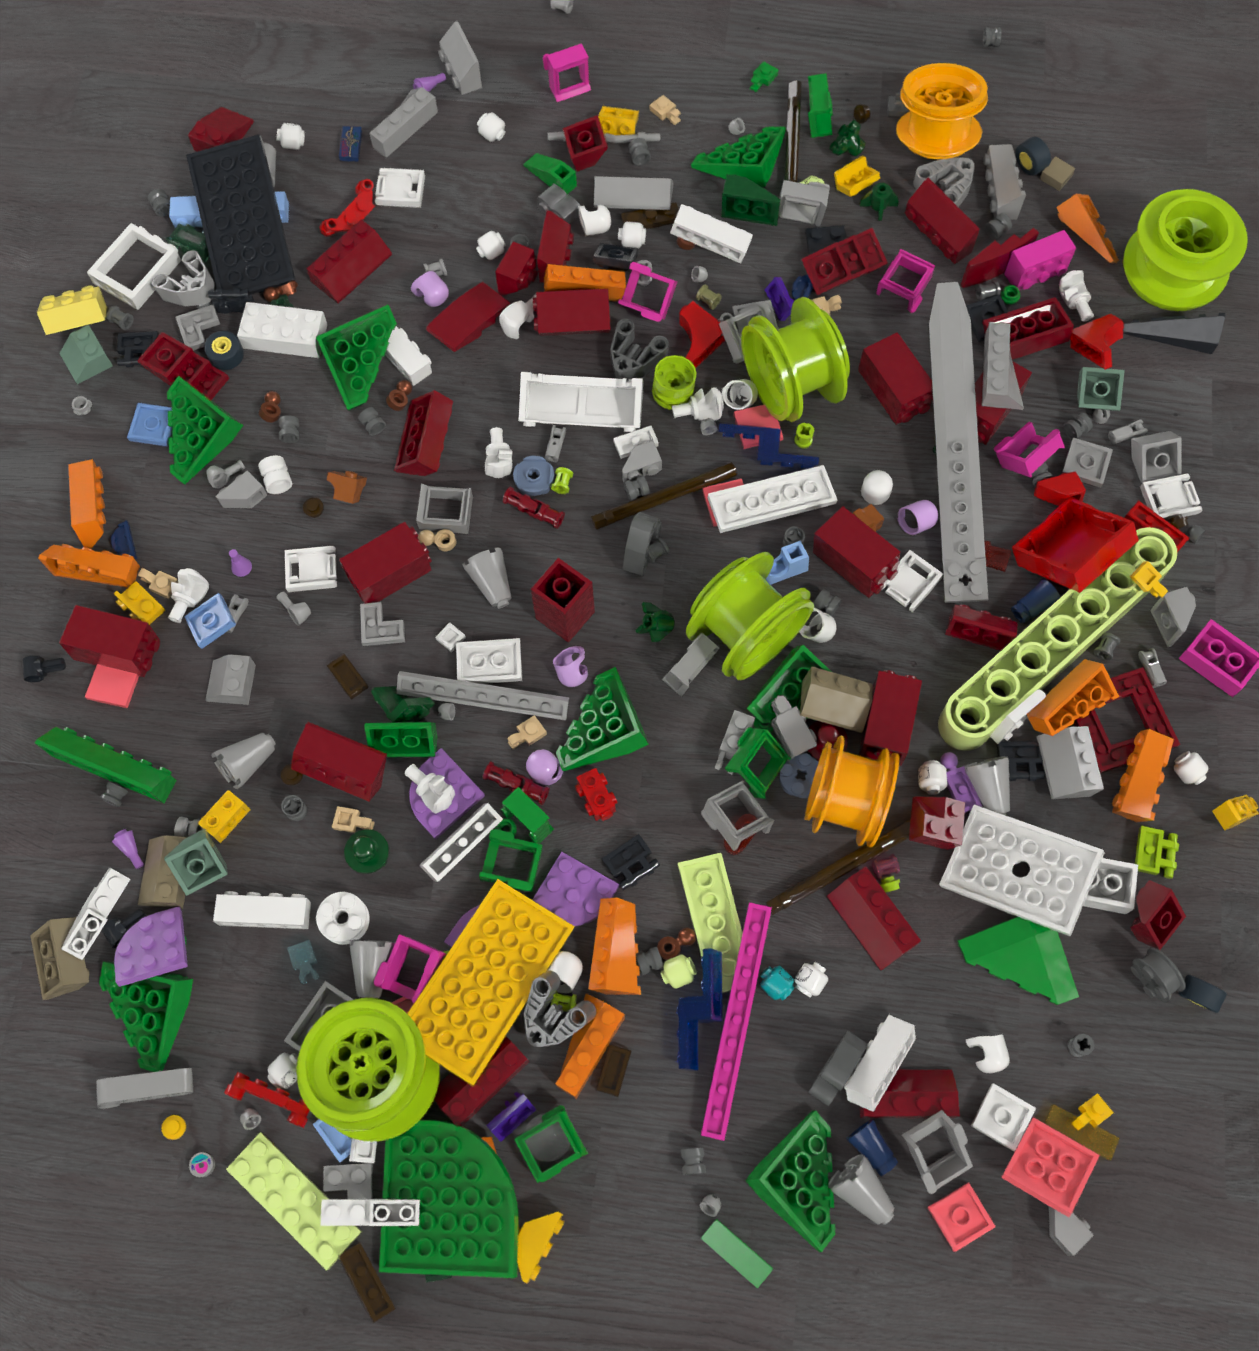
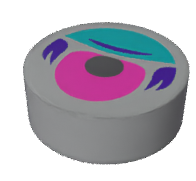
M205 1152L195 1154L189 1163V1169L196 1177H207L215 1168L213 1156Z

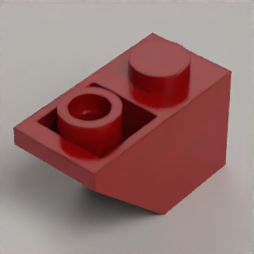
M1074 471L1038 481L1034 495L1036 498L1060 506L1069 497L1082 502L1086 489L1077 472Z

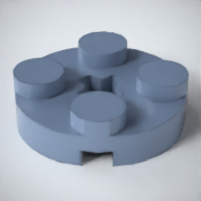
M540 456L524 458L514 468L513 477L515 485L520 493L530 496L548 493L551 485L554 483L552 465ZM532 472H536L539 477L531 479L528 476H531Z
M807 753L787 760L779 775L780 785L783 790L791 796L808 798L818 761ZM798 771L806 773L805 781L796 779Z

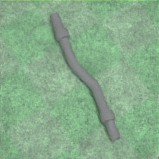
M548 132V140L566 141L564 132ZM637 132V134L633 135L605 133L607 142L630 143L636 138H643L646 142L660 141V133L645 134V132Z

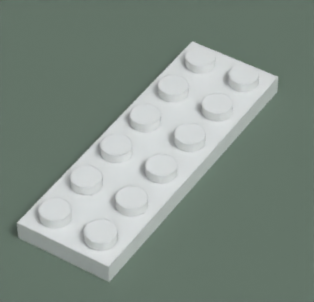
M824 465L708 493L707 497L720 533L837 503V497Z

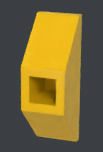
M1247 795L1229 799L1212 811L1224 830L1231 829L1259 814L1257 803L1252 797Z
M560 1212L524 1223L518 1235L517 1262L523 1282L529 1283L530 1279L535 1281L541 1269L538 1265L541 1257H547L553 1245L550 1243L553 1234L558 1235L564 1224V1221L561 1220L563 1214Z

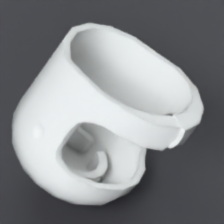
M597 205V211L589 212L585 209V206H578L580 222L586 236L605 233L609 230L611 216L607 207Z
M740 379L727 383L722 389V396L729 407L740 410L754 404L757 400L758 391L752 381ZM730 386V398L732 400V403L727 399V391ZM740 395L746 397L747 399H743V401H748V403L744 406L737 405L735 403L736 396L741 399Z
M881 470L868 473L864 478L861 488L864 500L873 505H880L886 502L892 491V478L885 471Z
M814 608L812 612L817 611L819 614L813 617L809 626L804 625L799 632L804 638L819 643L827 642L835 635L836 622L831 615ZM818 625L817 630L820 631L813 637L810 632L811 627Z
M566 951L558 952L547 971L556 972L560 980L565 983L560 985L557 990L558 993L567 994L572 992L583 971L581 960L576 955Z
M1003 1035L979 1036L966 1040L969 1048L979 1046L983 1049L985 1059L976 1062L977 1067L982 1072L995 1073L1002 1071L1008 1066L1010 1057Z

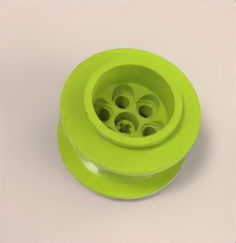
M1180 189L1166 192L1156 197L1142 212L1137 231L1129 239L1124 251L1123 266L1131 287L1143 300L1165 310L1186 311L1210 303L1223 291L1229 280L1230 272L1238 266L1246 252L1247 232L1244 222L1232 206L1208 192Z
M801 297L793 302L791 324L776 330L768 319L757 315L751 318L749 325L743 328L741 344L747 371L751 381L757 388L760 400L774 418L779 421L788 420L790 422L799 420L803 413L802 395L816 389L831 403H838L844 400L847 394V379L850 373L846 345L830 315L820 309L812 300L807 297Z
M769 552L756 554L749 559L742 557L727 565L703 588L691 607L690 613L692 617L686 628V636L691 641H694L701 632L705 636L714 633L730 649L722 665V672L725 676H734L737 680H744L752 676L772 661L799 633L814 609V603L809 600L810 592L806 588L796 589L783 597L766 581L774 563V558Z
M360 998L335 1006L316 1021L301 1045L296 1074L302 1099L317 1118L350 1138L365 1142H377L403 1134L425 1115L437 1092L440 1066L426 1056L420 1030L405 1011L388 1001L375 998ZM392 1050L391 1056L383 1060L384 1053ZM362 1062L366 1063L364 1067L360 1066ZM390 1074L389 1081L381 1084L382 1077ZM364 1087H368V1093L364 1097H360L361 1090Z

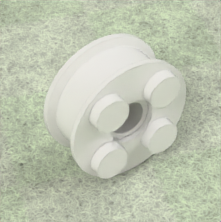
M337 892L325 898L320 904L316 921L320 932L333 943L347 945L350 940H359L365 934L369 926L370 916L366 905L357 896L348 892ZM343 913H348L347 922L339 924V916Z

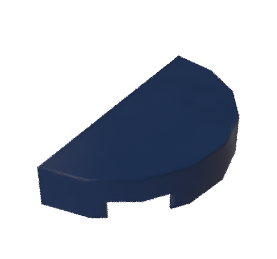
M808 275L799 276L793 282L791 293L794 301L801 297L809 298L813 285Z
M126 520L120 523L114 534L111 535V545L118 555L128 554L133 556L134 559H138L130 525Z

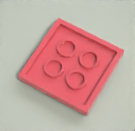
M1033 1117L1002 1178L1065 1216L1070 1217L1100 1155Z

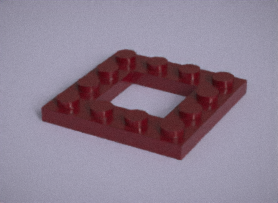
M1143 667L1110 678L1119 697L1114 700L1110 699L1105 704L1130 696L1146 730L1151 729L1174 739L1171 749L1181 745ZM1095 709L1089 711V715L1086 717H1079L1074 720L1076 727L1088 726L1100 774L1127 765V759L1135 748V737L1111 745Z

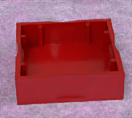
M1069 497L1049 514L1044 522L1012 547L1019 567L1080 593L1136 544L1139 539L1134 521L1110 512L1100 511L1092 505Z

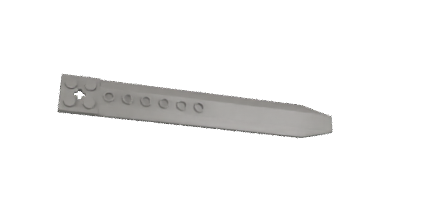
M958 282L937 283L929 321L944 597L945 603L988 601L971 319ZM964 575L971 579V582H968V586H964L963 582H959V579H962Z

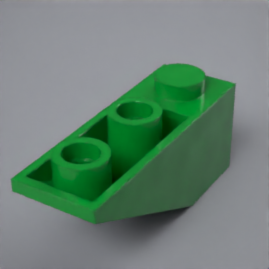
M536 153L523 164L525 168L549 187L556 184L567 195L577 187L576 171L561 160Z

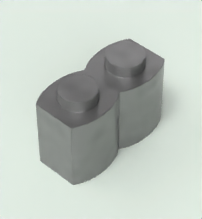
M556 184L550 186L537 197L538 208L543 214L550 210L569 224L579 216L578 206L580 204Z

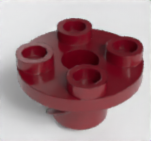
M817 721L808 728L815 733L817 741H815L817 746L807 750V754L819 761L825 744L830 742L833 748L836 740L841 735L844 737L843 751H846L848 737L843 727Z

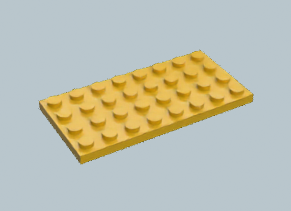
M497 879L408 1012V1015L420 1030L426 1056L474 1086L526 1005L533 981L547 971L572 933L574 926Z

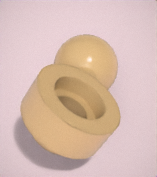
M448 529L440 530L436 535L430 530H423L419 533L418 540L420 543L423 542L425 546L435 543L439 550L450 551L456 545L455 535ZM445 540H449V543L443 544Z

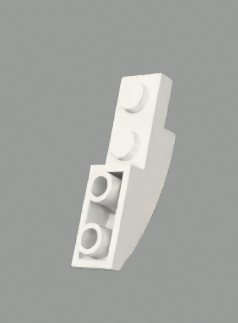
M112 868L107 870L79 912L64 941L62 950L83 960L107 922L108 914L129 883V878Z
M323 1199L320 1226H419L420 1200Z

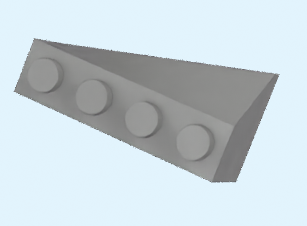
M422 87L411 90L400 107L370 132L373 148L386 158L438 113L435 96Z
M1012 144L989 145L987 153L983 156V164L987 167L985 178L986 181H989L990 212H993L994 219L1000 213L1006 214L1010 220L1017 219L1026 194L1025 191H1021L1023 183L1022 179H1018L1019 169L1015 167L1016 158Z
M990 322L984 340L982 406L1023 410L1024 406L1010 354V324Z

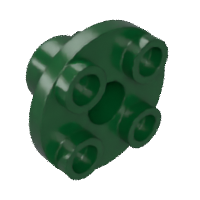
M853 120L848 125L843 124L839 128L838 137L829 147V150L834 155L839 156L847 151L856 157L862 153L866 143L859 136L860 123Z
M366 829L358 831L348 839L345 845V860L357 873H374L387 864L389 845L384 836L375 830Z

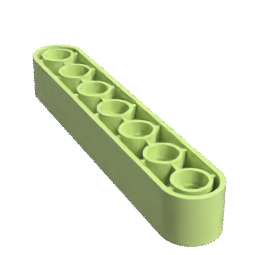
M1147 527L1136 530L1139 539L1136 544L1082 592L1079 593L1072 589L1068 590L949 698L938 720V728L943 740L951 747L963 751L974 750L983 745L1008 714L1036 690H1043L1150 592H1143L1130 578L1144 561H1149L1162 575L1158 580L1159 582L1164 578L1177 559V548L1172 538L1167 533L1156 528ZM1082 608L1089 610L1093 615L1086 613ZM1052 634L1059 635L1064 642L1058 641ZM1021 660L1029 661L1036 669L1026 667ZM991 687L1000 688L1004 691L1006 697L996 695ZM968 714L972 716L976 724H967L960 715Z

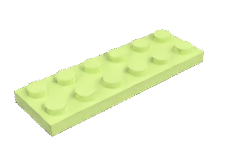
M721 853L678 863L711 996L731 991L742 938V929Z
M262 1132L253 1139L226 1169L326 1270L332 1267L339 1259L338 1256L344 1253L362 1233L357 1226H320L322 1200L329 1198Z

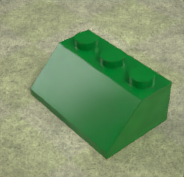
M365 723L364 725L368 746L386 753L387 757H435L437 746L436 723Z

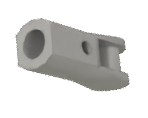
M1137 420L1126 426L1109 431L1108 438L1114 445L1131 438L1143 436L1148 430L1143 427L1142 420Z
M555 425L552 426L545 454L547 461H558L566 434V427L560 429L556 428Z
M235 594L230 601L228 609L237 624L247 608L249 600L247 598L241 599ZM234 626L233 628H231L230 630H228L227 632H228V633H232L233 630H234V628H235V626Z
M1150 648L1147 652L1139 651V660L1148 675L1152 687L1156 688L1166 684L1167 680L1155 649Z

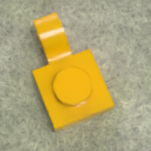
M1144 561L1130 576L1143 592L1150 591L1155 598L1158 596L1163 598L1168 592L1158 581L1162 575L1149 561Z
M1097 1093L1078 1108L1082 1115L1073 1121L1072 1124L1078 1131L1088 1123L1095 1128L1114 1112Z

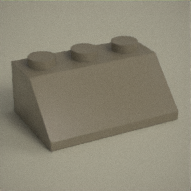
M811 667L802 681L800 716L862 733L872 703L873 684Z
M161 836L149 840L138 900L139 906L166 908L179 906L180 909H183L185 893L164 860V857L187 837Z
M76 917L51 919L30 935L43 1000L79 990L89 983V970L86 968L85 959L81 960L61 949Z

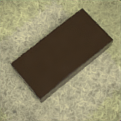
M345 654L327 665L351 700L369 688Z
M609 1044L596 1091L619 1097L631 1050Z

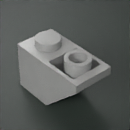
M654 441L633 448L622 469L623 482L636 480L641 475H655L662 470V460Z
M246 471L237 476L235 481L229 486L222 488L219 494L216 495V498L223 508H253L267 496L264 487Z
M1049 1206L1050 1237L1067 1256H1074L1094 1236L1089 1230L1091 1227L1082 1217L1079 1216L1077 1218L1073 1212L1070 1217H1067Z

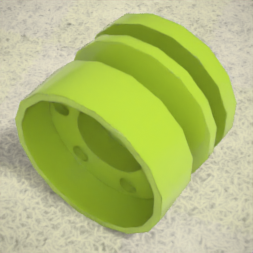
M673 355L667 356L658 362L655 367L652 388L653 398L658 405L672 410V405L689 403L690 396H693L697 375L695 366L690 360L682 356Z

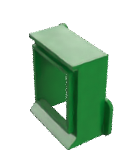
M827 73L808 76L810 98L808 117L811 138L832 135L831 116H833V108L828 88Z
M748 727L737 742L739 749L725 769L728 772L739 773L750 785L748 790L753 797L765 799L766 791L786 761L791 758L767 729ZM763 746L772 758L759 777H756L748 765L760 747Z
M519 787L502 802L504 809H500L501 814L507 819L514 815L530 830L529 835L534 843L540 844L554 830L548 821L550 817Z
M497 829L491 830L483 870L479 875L480 881L495 883L499 879L514 889L533 892L543 851L542 844L515 839L513 833ZM499 846L534 853L527 882L492 874Z
M562 1105L545 1113L542 1116V1122L519 1134L514 1139L537 1183L545 1182L560 1173L563 1167L588 1154L586 1146L583 1145L567 1115L565 1107ZM558 1121L575 1153L541 1172L525 1140Z

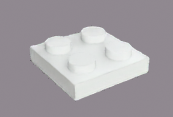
M993 1083L971 1127L1010 1150L1015 1151L1036 1108Z

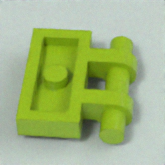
M1141 826L1138 833L1135 858L1138 871L1158 875L1161 867L1164 869V877L1172 879L1177 868L1175 856L1179 850V843H1177L1178 835L1169 833L1168 840L1163 839L1164 830ZM1162 848L1167 850L1166 859L1161 858Z

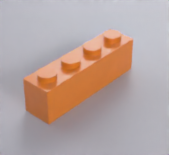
M551 264L547 266L544 276V292L608 289L609 301L618 302L622 300L626 289L625 272L617 268L601 270Z
M93 459L68 465L71 526L82 545L90 549L93 548L103 535V524H106V519L102 512L105 504L101 497L104 489L100 481L103 478L101 468L96 466Z
M62 544V546L52 545L42 552L38 558L54 576L127 588L135 582L140 567L134 557L128 554L115 555L109 551L96 552L90 548L83 547L78 549L67 544Z
M1084 659L1026 715L1034 730L1053 736L1074 724V720L1079 717H1086L1089 715V711L1094 708L1103 707L1106 705V701L1114 700L1119 695L1104 665Z
M1151 729L1140 731L1136 735L1134 751L1127 759V771L1122 775L1119 782L1121 788L1112 802V806H1114L1112 813L1134 822L1154 821L1155 813L1151 811L1153 805L1158 804L1160 795L1156 794V791L1160 784L1163 783L1165 777L1164 772L1161 770L1162 767L1164 768L1168 764L1174 739Z
M620 898L600 899L589 990L606 995H641V987L637 984V976H640L639 966L636 965L638 944L635 943L634 934L637 932L634 903Z
M585 994L584 1000L593 1003L596 1008V1015L589 1023L573 1034L560 1077L555 1084L558 1088L576 1099L625 1019V1014L589 994Z

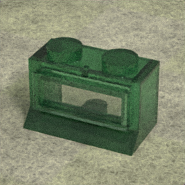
M178 224L169 237H165L168 244L170 243L176 248L179 246L183 254L188 251H197L204 264L209 258L204 231L198 232L189 224L185 226Z

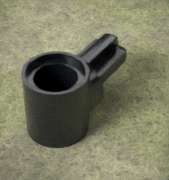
M40 656L24 657V681L31 683L44 680L47 673L65 670L66 663L64 658L45 661Z
M137 909L123 920L120 918L109 920L101 931L111 947L117 948L125 933L134 924L139 922L140 919L147 916L142 909Z

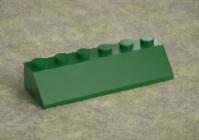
M54 727L35 741V744L51 757L163 804L166 802L177 781L171 776L172 772L166 768L160 767L156 769L152 767V763L144 759H140V761L134 760V756L125 751H121V753L115 752V748L106 743L98 745L95 743L96 740L86 735L81 738L76 735L77 732L67 727L64 730Z

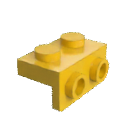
M862 155L834 173L836 188L838 191L852 197L879 180L880 173L867 166L866 157Z

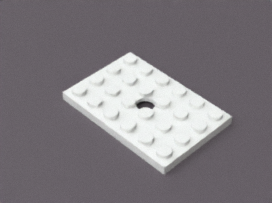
M973 805L963 829L962 846L955 847L939 885L947 890L1071 936L1103 858L1104 850ZM1021 861L1028 863L1030 872L1027 876L1019 878L1013 874L1012 868L1015 864Z

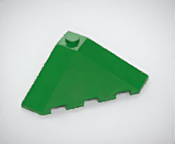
M768 126L763 128L762 133H758L756 136L750 133L738 138L739 142L732 144V146H729V143H725L715 147V151L708 155L704 152L700 153L692 162L691 167L726 179L727 174L746 177L757 185L765 187L772 175L786 127Z
M389 304L316 337L348 411L367 403L370 387L375 382L379 372L380 361L385 356L389 346L390 335L397 325Z
M178 376L167 391V399L171 400L172 411H168V426L173 428V438H169V453L174 454V465H170V473L183 484H186L233 441L243 425Z
M804 645L796 646L782 661L746 709L761 723H771V720L777 717L771 703L777 696H784L792 708L797 706L798 710H800L802 681L811 667L829 672L832 671Z
M616 667L596 676L593 681L596 687L591 696L587 694L580 706L582 713L578 721L573 719L566 732L567 736H569L564 747L561 745L558 747L556 754L562 771L630 754L649 745Z
M1016 917L957 941L967 964L974 967L978 964L988 969V973L1004 981L1008 978L1018 983V987L1034 995L1038 992L1049 997V1002L1055 1005L1079 997L1057 931Z
M103 961L99 985L102 991L108 990L113 1000L109 1005L116 1019L122 1018L127 1030L123 1031V1034L130 1048L136 1046L141 1056L137 1060L140 1068L151 1072L163 1071L190 1001L193 979L173 973H164L119 987L115 978V963Z
M813 1110L755 1167L745 1181L770 1208L818 1252H822L835 1235V1224H830V1208H834V1193L828 1186V1172H833L832 1153H827L826 1137H831V1128L819 1113Z

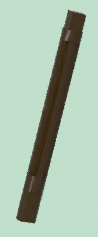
M799 80L789 83L785 180L797 183L802 83Z
M731 462L637 500L591 516L593 525L596 530L639 512L737 476L736 467Z
M906 821L878 837L873 847L864 845L778 894L775 898L766 902V906L772 907L771 914L774 915L907 840L910 834V822Z

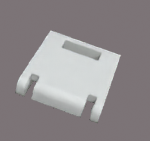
M381 168L378 175L375 203L382 206L421 208L425 180L424 170ZM413 184H418L417 193L412 191Z
M1189 474L1143 482L1140 486L1147 507L1165 520H1170L1180 514L1186 517L1202 512V507L1198 506L1200 500L1193 482H1186L1190 479ZM1152 494L1156 495L1160 507H1156Z
M334 546L285 550L287 591L296 592L337 587L336 555L334 554L336 553V548ZM292 563H299V578L298 576H292Z
M909 550L900 560L897 568L898 574L891 581L887 579L883 583V589L888 586L885 593L904 607L911 603L912 605L909 610L913 612L942 579L943 573ZM914 563L929 573L927 579L910 567Z
M1040 689L1036 690L1006 716L990 737L997 744L1003 739L1008 741L1013 736L1011 732L1016 728L1018 729L1028 718L1026 714L1046 697L1045 693Z

